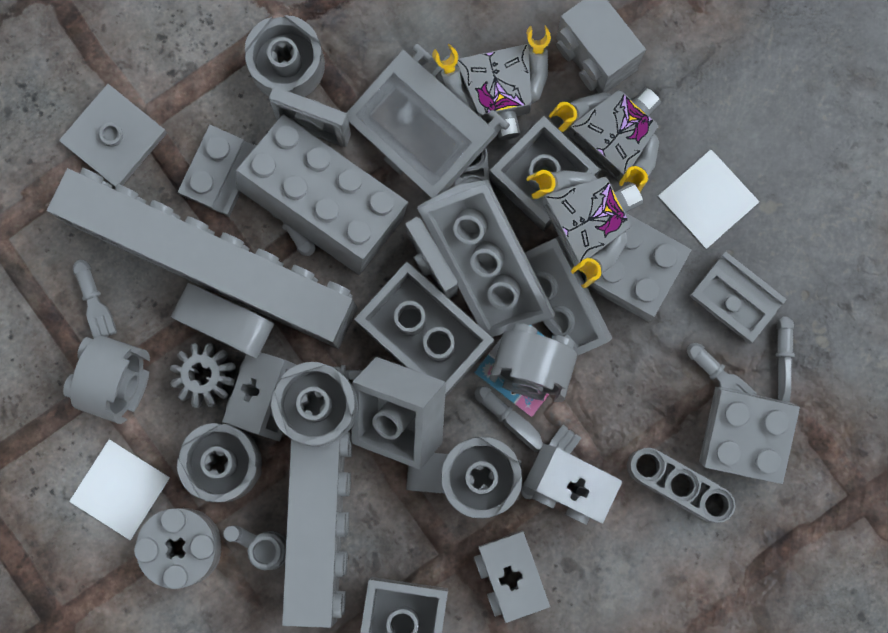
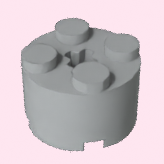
M284 15L285 17L273 19L270 17L262 20L251 30L245 42V61L256 86L268 97H270L274 86L306 97L319 85L325 70L324 54L315 31L308 23L295 16ZM291 55L292 57L288 62L283 61L280 63L278 60L281 56L288 58Z
M516 323L513 331H505L502 335L490 374V380L495 383L498 377L504 380L502 388L519 395L544 401L545 395L551 394L555 395L554 402H563L578 356L576 351L573 350L575 342L559 335L552 336V339L537 334L538 330L536 328Z
M103 335L97 336L94 339L84 338L78 349L79 361L74 374L69 375L65 381L63 394L71 399V404L75 409L117 424H122L128 420L122 417L127 410L134 412L145 392L149 371L143 369V359L150 361L149 353L144 349Z
M305 362L290 368L281 377L272 395L271 410L275 423L286 436L307 446L320 447L335 443L348 433L354 425L358 403L352 384L340 371L327 364ZM314 394L320 400H325V405L320 407V414L318 415L305 408L306 405L311 403L310 396Z
M210 423L198 427L185 438L177 460V472L183 486L192 495L208 502H230L245 496L257 483L262 473L261 452L255 440L244 430L228 424ZM217 454L228 459V462L224 464L226 469L224 472L213 469L212 465L217 462L215 457Z
M476 437L459 443L450 451L442 467L441 483L447 500L460 513L472 518H491L508 510L516 501L522 487V470L515 453L506 444L490 437ZM483 467L490 470L488 477L492 480L489 487L482 485L479 489H476L472 485L475 479L470 475L473 469L480 471Z
M189 508L167 509L155 514L143 525L137 537L134 553L139 567L149 580L161 587L179 589L203 581L215 570L221 556V537L216 524L206 514ZM184 540L186 542L183 545V550L186 552L185 555L174 554L173 551L176 548L173 544L174 541Z

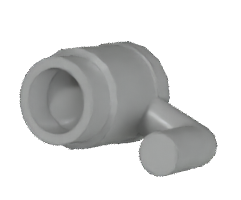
M236 525L228 526L224 530L223 536L227 541H234L248 548V558L257 569L264 571L273 570L285 563L286 538L280 533L267 531L255 535Z

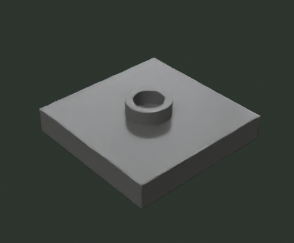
M107 84L59 141L116 187L117 184H125L164 138L167 131L111 85Z
M276 86L273 87L269 100L277 121L282 115H285L313 136L342 147L347 146L351 136L347 113Z
M415 217L405 223L407 236L418 253L413 258L424 277L430 274L438 289L448 299L457 295L458 281L422 220Z

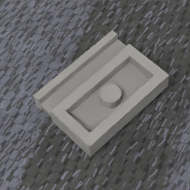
M209 125L178 190V194L230 217L241 194L236 189V170L257 145L248 143L244 139Z
M727 252L723 253L690 295L693 300L749 344L753 343L776 314L777 310L787 300Z

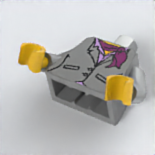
M546 25L544 28L545 36L541 40H534L532 38V26L527 29V39L531 47H533L530 50L528 44L458 59L457 51L452 45L448 44L451 54L445 61L440 60L436 49L433 50L432 57L434 61L443 68L441 75L445 87L486 123L492 121L488 114L491 110H494L510 124L508 129L504 130L502 128L498 132L499 140L515 138L521 134L517 116L530 113L531 104L538 101L541 97L548 78V50L545 47L548 46L551 39Z
M645 87L633 100L618 90L612 95L602 92L579 98L571 103L560 102L549 114V118L558 116L563 120L564 123L558 128L559 131L564 132L575 122L571 126L568 136L617 179L621 187L625 182H630L636 185L639 192L642 191L649 175L655 168L660 142L655 135L659 125L649 116L661 104L659 97L652 90Z
M540 170L526 178L527 181H536L540 190L531 194L532 198L538 199L546 195L542 200V204L574 264L571 273L573 274L577 270L582 271L586 275L587 280L581 286L582 288H587L598 280L602 273L612 267L627 244L625 232L632 227L626 212L642 205V196L634 183L614 192L606 177L597 179L595 175L587 172L564 170L550 173L547 170Z

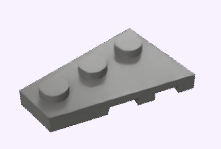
M558 236L524 252L555 313L554 318L544 320V324L554 335L573 340L575 342L573 350L578 355L608 343L612 336L588 288H582L581 285L585 282L579 270L573 274L571 273L574 264L560 237Z

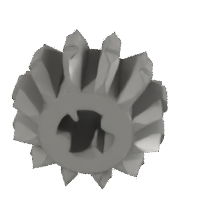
M212 343L206 344L203 354L198 344H191L192 357L180 351L177 356L184 362L183 366L171 365L170 371L181 374L180 378L173 379L170 382L171 387L180 388L185 386L180 391L178 398L181 401H185L192 396V407L199 408L203 398L208 407H215L216 400L214 394L216 393L219 397L226 400L229 394L222 388L223 385L235 386L236 380L225 377V374L233 372L236 366L234 363L222 364L227 359L228 353L225 350H221L214 355L215 345ZM200 367L211 371V378L206 377L209 380L206 384L195 380V374H201L198 371Z

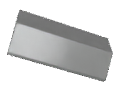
M488 180L456 185L418 206L417 209L440 253L458 281V287L477 324L486 333L494 337L503 334L505 331H513L516 323L532 325L554 318L555 313Z

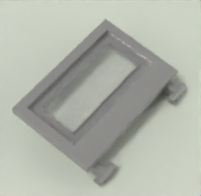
M416 44L413 47V50L416 52L415 56L412 58L406 51L402 50L348 110L347 116L348 121L386 155L384 160L400 175L404 172L431 198H434L447 191L496 137L498 132L502 128L504 130L508 129L510 124L494 110L489 112L488 116L492 118V121L487 124L423 67L425 63H431L433 57L419 44Z

